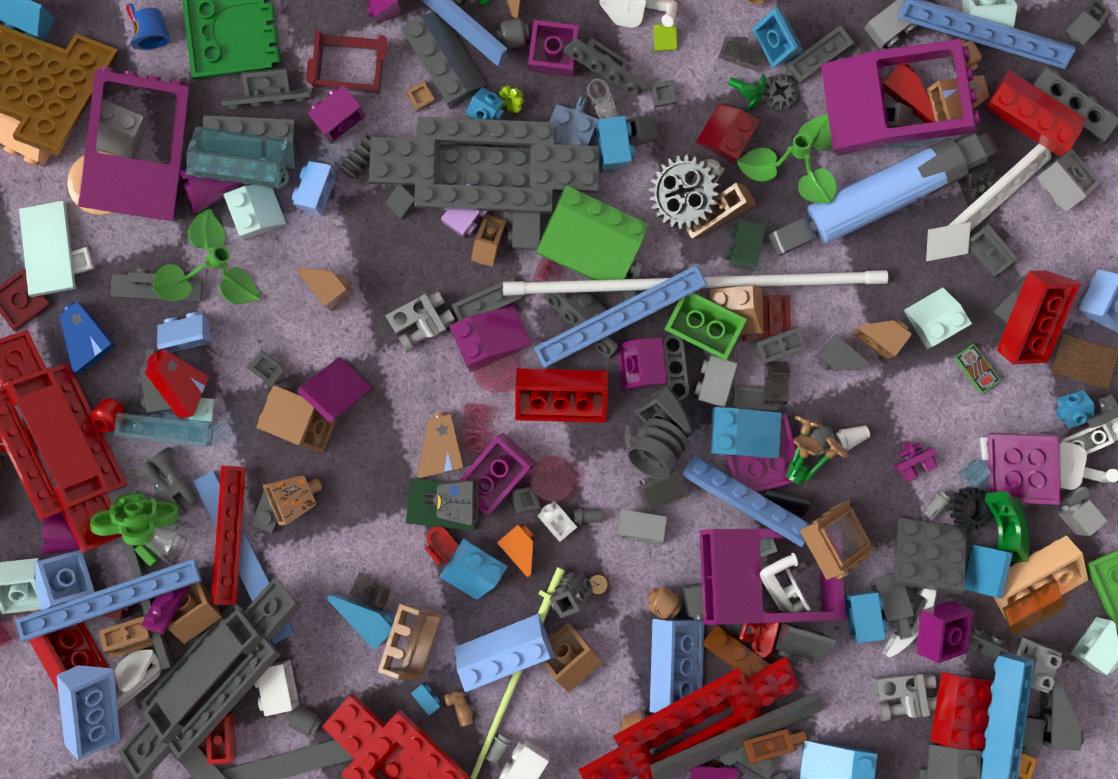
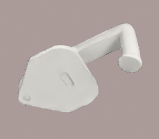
M674 0L599 1L601 7L616 25L630 28L641 24L645 8L665 11L666 15L662 17L661 21L666 27L673 26L677 12V2Z
M1068 442L1060 443L1061 488L1067 490L1076 489L1081 485L1082 478L1101 483L1118 481V470L1116 469L1102 472L1085 467L1087 454L1080 445Z
M795 553L765 567L760 572L761 580L781 611L799 613L805 609L807 611L810 610L806 598L788 568L798 566ZM785 569L792 584L782 588L775 574ZM799 596L800 601L791 604L788 598Z
M153 650L132 652L118 663L115 669L119 689L116 692L117 711L159 677L162 669L157 654Z

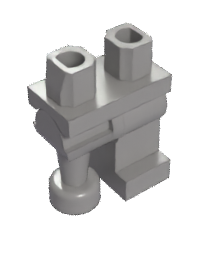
M439 292L429 296L424 294L420 298L385 315L396 335H399L415 324L418 327V330L410 336L403 334L398 337L407 353L414 349L413 344L426 338H436L447 331L446 328L455 322L450 310L439 316L436 313L435 308L445 303Z
M1022 638L1017 655L1035 659L1031 688L1049 693L1055 683L1053 679L1056 670L1062 662V653L1050 649L1043 644Z
M913 672L885 677H872L875 697L878 700L900 698L901 703L889 706L887 702L878 703L881 721L891 720V715L906 714L912 718L930 716L929 712L935 711L937 696L927 697L926 689L936 688L934 675Z

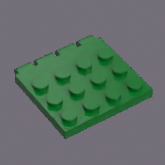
M182 0L192 79L273 69V65L281 64L279 47H271V45L279 44L277 25H268V23L276 22L274 3H265L272 0Z

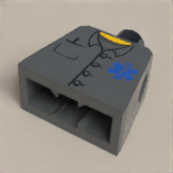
M479 478L442 482L437 485V492H426L425 505L437 506L436 515L438 518L473 525L478 521Z

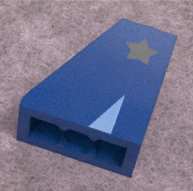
M72 302L63 309L64 312L59 317L72 369L75 373L82 374L117 345L84 304Z

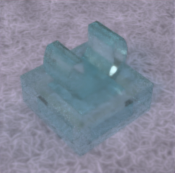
M974 459L958 474L962 480L972 487L981 489L978 484L983 480L989 482L991 471L987 466Z

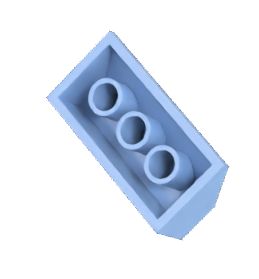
M539 614L455 647L457 672L465 692L555 658Z
M653 619L650 712L656 713L703 687V620Z
M78 665L58 674L57 684L64 744L74 757L79 761L120 741L114 670L112 668Z

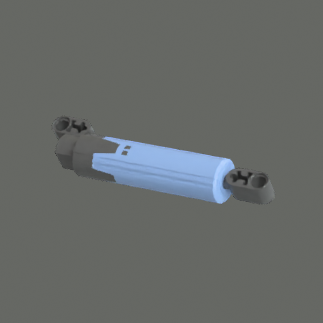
M973 132L955 140L951 137L837 191L833 201L828 204L812 203L808 205V214L811 221H809L808 217H804L771 233L768 237L778 256L817 238L815 233L818 234L822 242L828 244L968 177L970 170L986 163L987 159L998 154L999 150L990 132H986L978 137Z

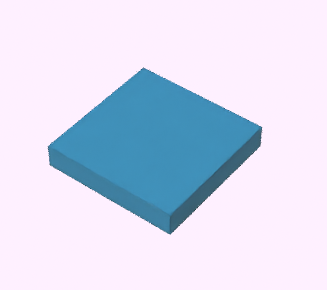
M972 545L965 575V590L1002 599L1013 553Z

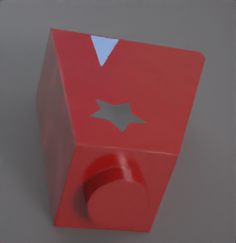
M166 349L151 354L147 360L146 376L179 419L194 416L209 376Z

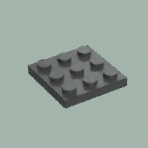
M898 517L896 521L893 584L962 595L965 592L966 528Z

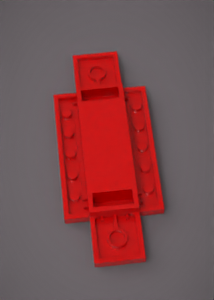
M28 329L0 338V438L40 521L63 513L82 554L121 538V534L102 536L91 531V517L96 513L109 510L112 504L108 493L125 487L127 483L103 433L93 426L91 419L92 410L69 363L51 369L50 367L46 368ZM16 405H18L57 486L55 489L15 408Z
M784 657L747 678H744L738 667L613 735L619 747L578 769L583 779H631L637 776L638 779H653L650 765L762 716L759 708L772 704L774 700L783 695H788L798 688L799 685L789 661ZM729 706L734 711L728 717L660 754L652 756L650 749L661 746L668 739L681 735L685 730L703 723L705 719L723 712Z
M354 693L341 704L322 726L354 758L352 763L341 774L345 779H381L375 773L377 769L388 779H472L403 711L399 710L385 724Z

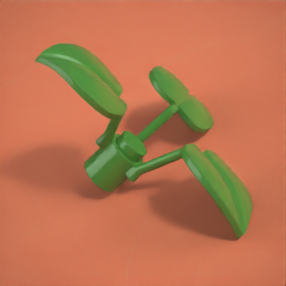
M828 114L818 116L805 123L800 128L798 135L794 137L793 146L788 147L787 152L778 162H776V154L769 148H756L737 160L740 170L754 181L767 182L776 177V167L781 166L792 153L797 159H805L808 175L803 176L799 180L798 190L800 195L814 203L828 204L832 202L836 195V182L833 175L824 168H819L812 173L809 160L811 147L816 151H825L832 147Z
M207 209L197 215L188 229V237L192 245L197 248L204 247L205 251L210 252L206 256V262L186 276H184V272L180 267L173 264L164 265L156 272L152 287L153 291L162 299L174 302L181 301L188 297L192 291V287L187 281L207 266L213 269L222 267L221 275L224 280L220 283V292L228 302L244 304L260 299L255 283L244 270L238 267H231L226 274V269L229 266L227 262L230 259V252L225 246H222L225 242V232L211 209Z

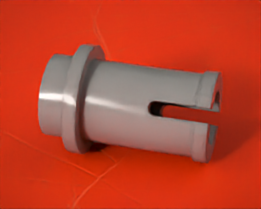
M942 491L938 494L935 493L936 497L922 511L933 521L946 505L950 506L949 502L951 499Z
M502 733L494 737L495 742L486 756L487 760L499 765L507 747H511V738Z

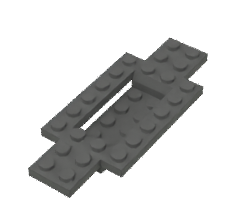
M418 117L417 139L371 137L369 184L415 186L414 208L552 213V191L562 192L567 185L580 192L598 193L599 146L555 145L554 122ZM440 142L531 146V148L440 145Z
M274 578L246 610H244L239 602H236V605H228L221 613L222 618L205 630L141 701V705L145 709L143 714L147 720L118 751L134 779H147L171 751L178 760L185 762L280 656L270 641L301 607L280 580ZM242 652L248 655L193 718L183 726L180 721Z

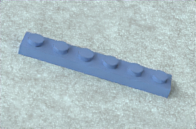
M696 456L693 457L682 474L683 477L800 547L805 543L800 529L810 525L809 523Z

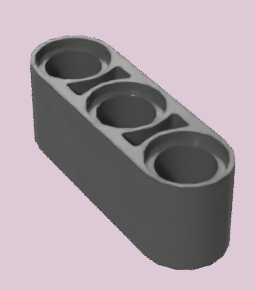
M669 335L663 341L665 347L664 362L667 369L666 384L671 389L674 385H681L683 387L684 394L678 397L681 401L689 393L684 343L680 337ZM675 340L679 345L678 350L674 352L668 350L666 346L667 341ZM677 362L680 364L681 372L679 374L671 373L669 370L671 363Z

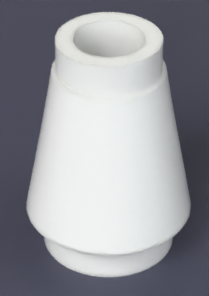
M866 425L840 429L838 433L834 434L837 443L846 451L870 438V432Z

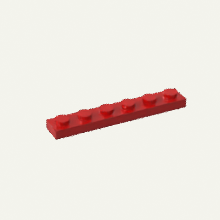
M221 465L211 604L236 605L246 467Z

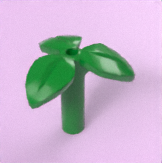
M762 74L758 86L746 84L733 77L728 81L729 86L741 91L743 96L749 101L752 100L747 108L748 111L754 109L762 100L760 94L765 92L767 83L765 74Z

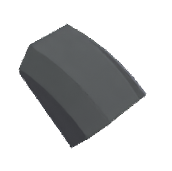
M667 384L652 391L634 410L644 422L652 418L663 419L679 428L686 438L694 435L691 422L682 403Z

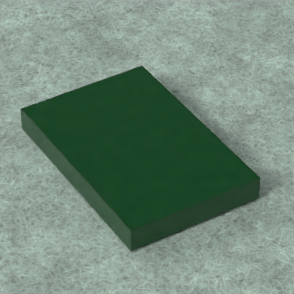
M410 478L406 515L407 524L474 531L475 524L466 525L438 518L436 515L437 506L425 505L426 492H437V485L445 481Z

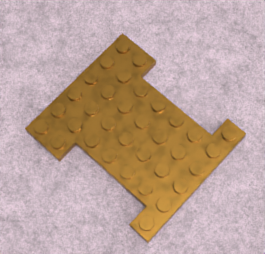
M0 25V113L21 121L13 133L14 140L58 156L91 101L94 71L96 69L100 70L101 66L111 68L118 56V49L76 33L67 48L63 49Z

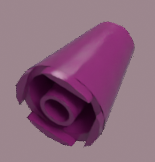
M236 166L191 168L179 171L186 197L191 201L190 208L193 214L199 213L225 198L223 194L243 187L242 183L246 182L242 169L238 170Z
M63 513L44 520L42 538L45 540V544L41 547L42 554L80 550Z

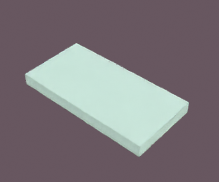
M59 201L19 209L28 295L34 297L76 289L66 203Z

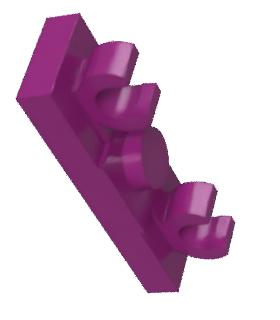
M190 586L156 597L141 624L142 627L164 635Z

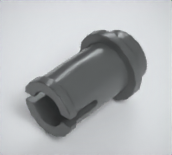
M578 507V509H574V523L579 525L590 522L602 523L601 508L581 509V507Z

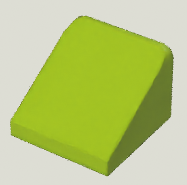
M673 24L671 27L664 25L653 26L654 52L677 50L676 24Z

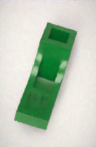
M1009 491L986 493L985 502L994 514L998 526V550L1013 553L1011 562H1028V527L1019 498H1012Z

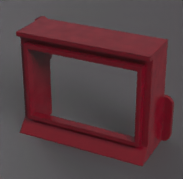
M316 30L313 58L309 59L307 63L306 81L314 88L333 90L344 85L348 91L380 94L387 38L383 35L379 36L378 39L322 34L320 30ZM324 45L377 50L374 85L320 80Z

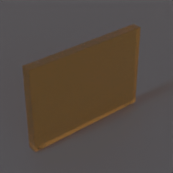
M1061 334L1051 373L1098 386L1102 389H1109L1118 357V350L1074 338L1067 334Z
M1054 579L1003 607V611L1010 632L1014 637L1065 607L1058 583Z

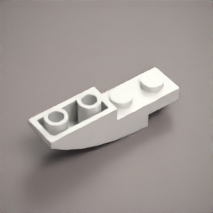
M1118 417L1104 425L1093 428L1088 426L1060 441L1061 443L1068 442L1080 445L1085 449L1086 454L1094 452L1118 440Z

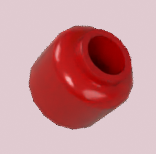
M109 398L103 399L91 413L93 426L101 432H114L126 418L123 404L118 400Z

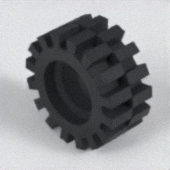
M972 487L959 489L960 493L955 492L953 496L956 499L950 500V503L954 504L949 506V510L954 512L950 514L951 518H955L953 522L959 524L960 527L974 530L982 529V526L986 527L988 525L986 521L993 519L990 517V514L993 513L985 502L986 493L988 492ZM971 500H975L976 512L970 517L967 507Z

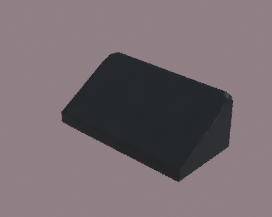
M769 490L763 491L762 495L790 513L801 517L805 516L811 504L810 500Z

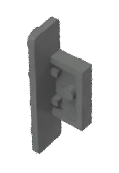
M574 39L564 48L563 52L572 59L577 60L633 96H637L648 87L647 82L626 70L628 63L626 59L594 39H590L587 44Z
M287 67L247 71L241 74L245 94L225 96L221 103L222 106L228 105V108H239L242 104L250 103L251 106H260L266 101H273L274 104L287 102L286 99L306 101L309 100V97H312L313 88L291 90Z
M136 269V273L128 272V275L112 274L110 295L112 297L165 300L153 291L155 274H151L150 270ZM188 279L187 281L190 283L192 291L188 297L181 301L201 302L203 281L201 279Z
M577 292L570 300L563 293H545L543 296L547 303L558 311L565 321L573 327L607 311L589 292ZM608 336L592 344L607 359L618 348V345Z

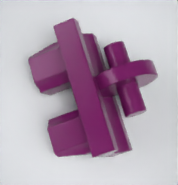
M909 441L903 443L905 450L898 452L901 459L906 456L909 458L893 466L895 472H900L905 481H910L918 477L913 465L920 462L925 472L938 467L934 457L937 453L935 448H928L916 454V451L922 449L920 443L912 446Z

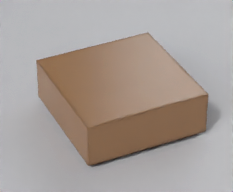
M425 81L405 91L416 112L436 102Z

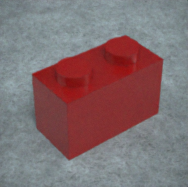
M229 712L206 737L207 764L231 763L236 759L234 712Z

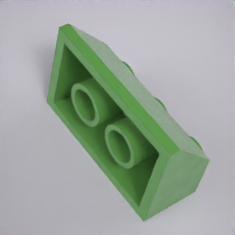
M691 293L679 299L665 330L724 360H728L747 319L700 295Z

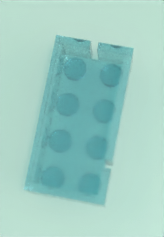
M196 126L187 149L186 175H193L199 178H213L220 181H233L246 185L253 184L266 188H279L286 166L288 140L267 137L266 156L262 158V136Z

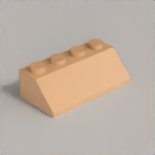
M0 113V144L5 146L3 150L14 156L17 153L25 156L23 160L35 167L37 163L45 166L51 154L14 140L13 133L21 121Z
M1068 536L1055 540L1042 550L1034 552L1028 557V562H1016L1009 567L1003 598L994 597L1008 624L1010 625L1088 581L1083 553Z

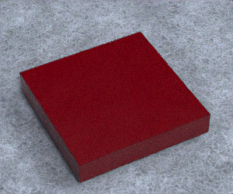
M24 268L0 285V314L15 332L52 305L45 295L34 297L28 295L26 269Z

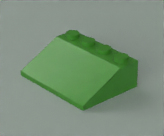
M566 185L558 198L536 253L593 280L625 279L649 224Z

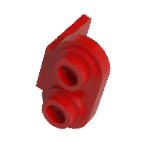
M440 526L431 528L427 533L428 546L425 547V550L438 566L443 563L447 565L458 548V543L445 528Z
M781 622L743 624L739 639L752 642V651L761 658H767L774 652ZM750 625V628H752L751 633H748L747 635V629Z

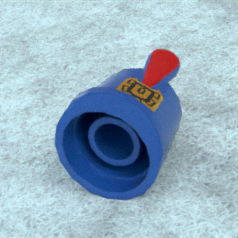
M132 3L126 5V11L133 22L134 38L131 40L133 48L152 50L170 43L171 39L162 12L159 9L144 8L135 12Z

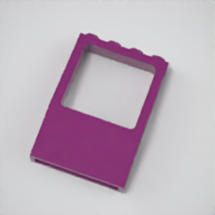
M961 39L872 51L821 64L834 152L840 156L895 143L978 132L977 124H981L979 111L974 110L973 103L977 102L975 88L971 89L970 81H973L974 77L972 68L967 67L966 60L970 59L968 45L964 46ZM954 57L963 116L960 119L889 128L881 68L884 66Z
M101 66L100 70L96 69L94 71L77 207L173 221L189 86H184L183 81L170 79V83L162 82L161 77L147 75V79L137 77L138 73L124 71V74L114 73L113 68ZM104 83L167 93L176 97L168 164L101 154L96 151Z
M841 528L825 529L843 561ZM772 529L700 530L703 625L846 621L845 585L843 578L836 579V577H832L826 580L821 569V611L799 613H765L763 611L762 580L760 578L761 539H787Z

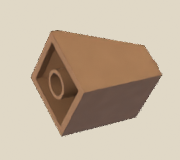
M273 385L272 390L268 394L263 412L259 416L256 428L299 446L323 453L336 419L330 423L302 396Z

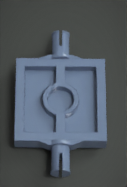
M579 97L575 109L556 104L550 122H554L555 145H590L598 119L588 116L583 112L588 102L586 98Z

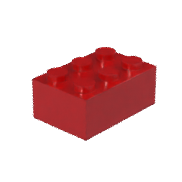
M941 672L930 741L947 747L983 751L986 745L985 730L989 724L988 708L992 703L993 694L991 693V686L993 681L975 676Z

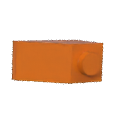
M518 524L497 543L528 578L532 571L533 540L531 537L533 533L526 525L521 527Z

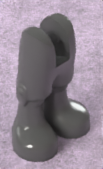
M167 447L152 457L150 461L144 463L134 473L140 479H147L154 486L158 497L162 498L165 502L176 504L179 515L182 516L187 511L178 498L183 496L192 507L198 504V500L186 482L184 475L172 466L170 460L173 451L170 447ZM155 465H156V466L163 472V474L166 476L167 482L164 481V480L161 478V476L158 474V472L156 471Z

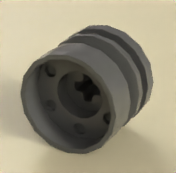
M648 419L638 433L639 437L633 441L628 449L627 457L630 463L643 474L656 479H666L676 466V461L687 448L688 441L680 429L663 419Z

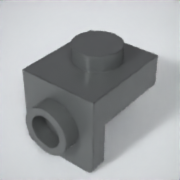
M262 349L247 366V369L264 380L269 387L274 383L278 384L284 377L283 365Z

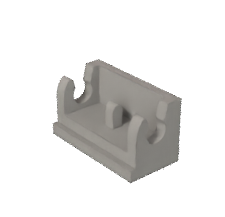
M621 510L617 538L662 545L667 517Z

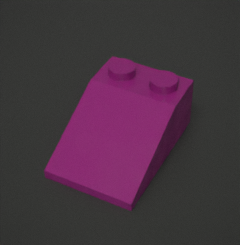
M515 305L473 315L449 325L469 372H473L532 346Z
M503 432L496 436L459 480L479 478L478 509L488 517L537 462Z

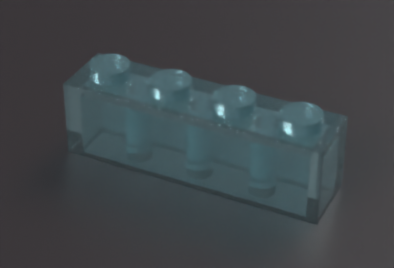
M119 412L116 416L114 436L208 447L212 446L214 423Z

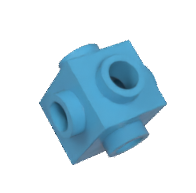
M482 87L472 97L465 114L473 119L500 120L504 113L501 109L505 101L499 98L497 94Z
M1081 390L1059 397L1056 414L1058 419L1063 421L1069 429L1087 423V419L1094 416V403L1087 393Z

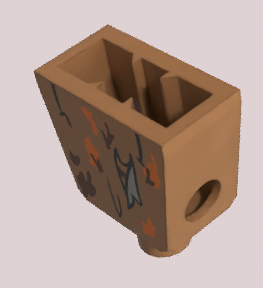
M304 475L262 485L279 525L291 523L314 507L316 502L313 494L322 491L321 483L317 478L307 482Z

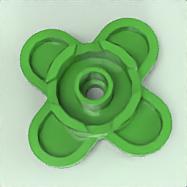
M126 493L119 496L115 500V505H110L109 510L96 513L91 517V531L102 536L121 534L126 544L144 545L155 538L154 528L167 526L178 520V506L172 502H157L154 498L148 500L141 493Z

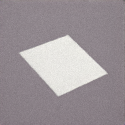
M971 222L929 229L926 261L968 254Z

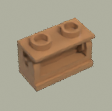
M143 616L99 630L103 652L110 654V658L114 659L154 646L150 631L144 629L141 625L145 617Z

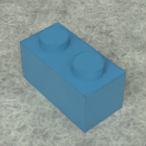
M422 683L411 694L425 712L431 715L441 706V700L437 695L433 696L431 693L432 689L428 684Z

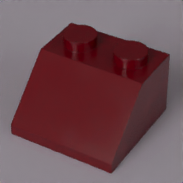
M718 104L696 143L735 165L760 120L741 109Z

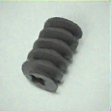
M365 131L367 137L362 135L358 137L361 144L352 143L354 151L351 149L346 150L349 157L340 156L343 164L334 163L349 178L352 177L358 180L357 171L364 173L363 164L370 166L369 158L372 136L367 131Z

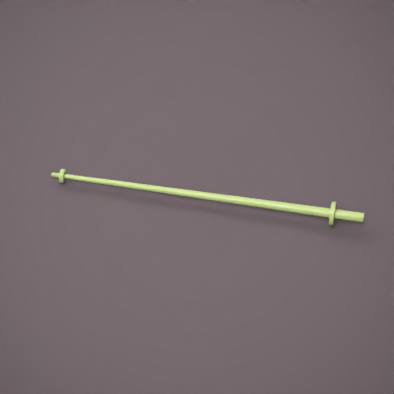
M557 567L547 592L539 591V595L544 597L538 612L542 623L550 609V597L555 591L554 588L561 583V578L565 573V570ZM522 671L514 673L511 677L471 774L472 779H476Z

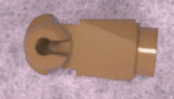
M452 690L451 694L444 696L446 705H454L460 727L473 724V712L465 699L466 694L459 690Z

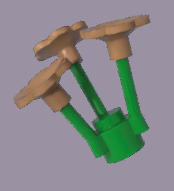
M795 416V419L803 424L800 431L802 434L794 439L797 448L788 467L789 470L786 473V477L792 482L801 485L804 480L809 481L812 475L828 459H832L836 454L843 458H847L849 455L832 437H827L826 441L829 443L830 448L825 452V456L808 471L809 466L803 462L804 458H807L809 454L817 455L822 451L823 447L818 444L815 438L808 437L807 435H809L811 428H822L823 425L801 416Z

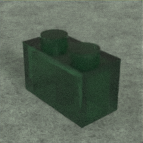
M741 219L738 220L736 225H732L730 238H733L732 247L728 246L725 260H729L728 267L755 272L766 225Z

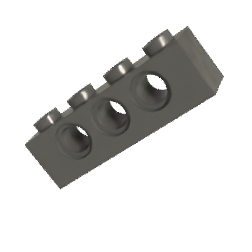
M1046 67L1032 83V85L1070 109L1072 108L1069 102L1074 101L1077 104V110H1072L1086 118L1080 134L1097 146L1106 141L1118 124L1115 112L1100 106L1094 97L1079 91L1077 85L1062 79L1061 75L1054 69ZM1051 88L1058 90V97L1052 94ZM1088 114H1092L1095 117V123L1088 119Z

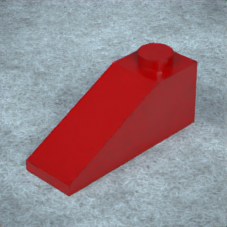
M898 64L883 83L884 92L898 103L913 108V115L923 123L936 122L932 104L918 75L915 74V70L908 64Z

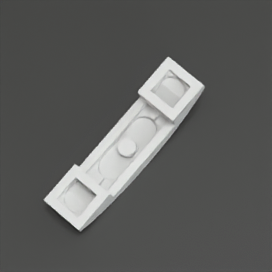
M918 589L916 594L924 599L912 618L913 625H909L912 636L908 639L900 640V637L893 633L882 651L884 655L892 657L898 654L918 636L921 610L933 607L936 596L935 590Z

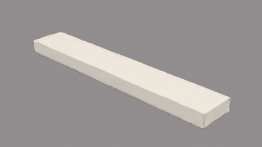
M1038 144L948 226L971 222V232L1052 159L1050 150Z

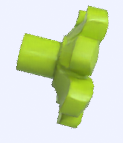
M508 85L503 87L499 91V97L505 101L502 108L507 106L509 113H518L522 110L523 93L517 88L511 90Z

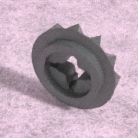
M777 74L770 76L766 80V89L762 94L764 102L775 110H785L791 107L796 101L798 94L795 81L790 79L788 75ZM776 86H778L780 89L783 87H788L784 92L785 97H782L781 95H775L773 97L774 93L777 90Z

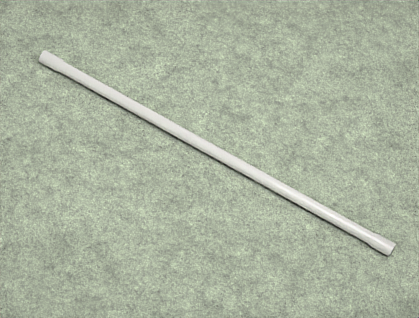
M887 270L847 273L704 277L708 285L703 288H728L751 285L761 287L858 283L887 284L888 272ZM669 278L503 282V296L537 293L648 290Z

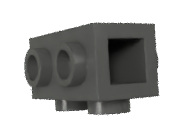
M583 572L566 574L561 578V583L554 588L555 591L550 597L551 606L560 618L579 612L593 592L591 582L585 577Z

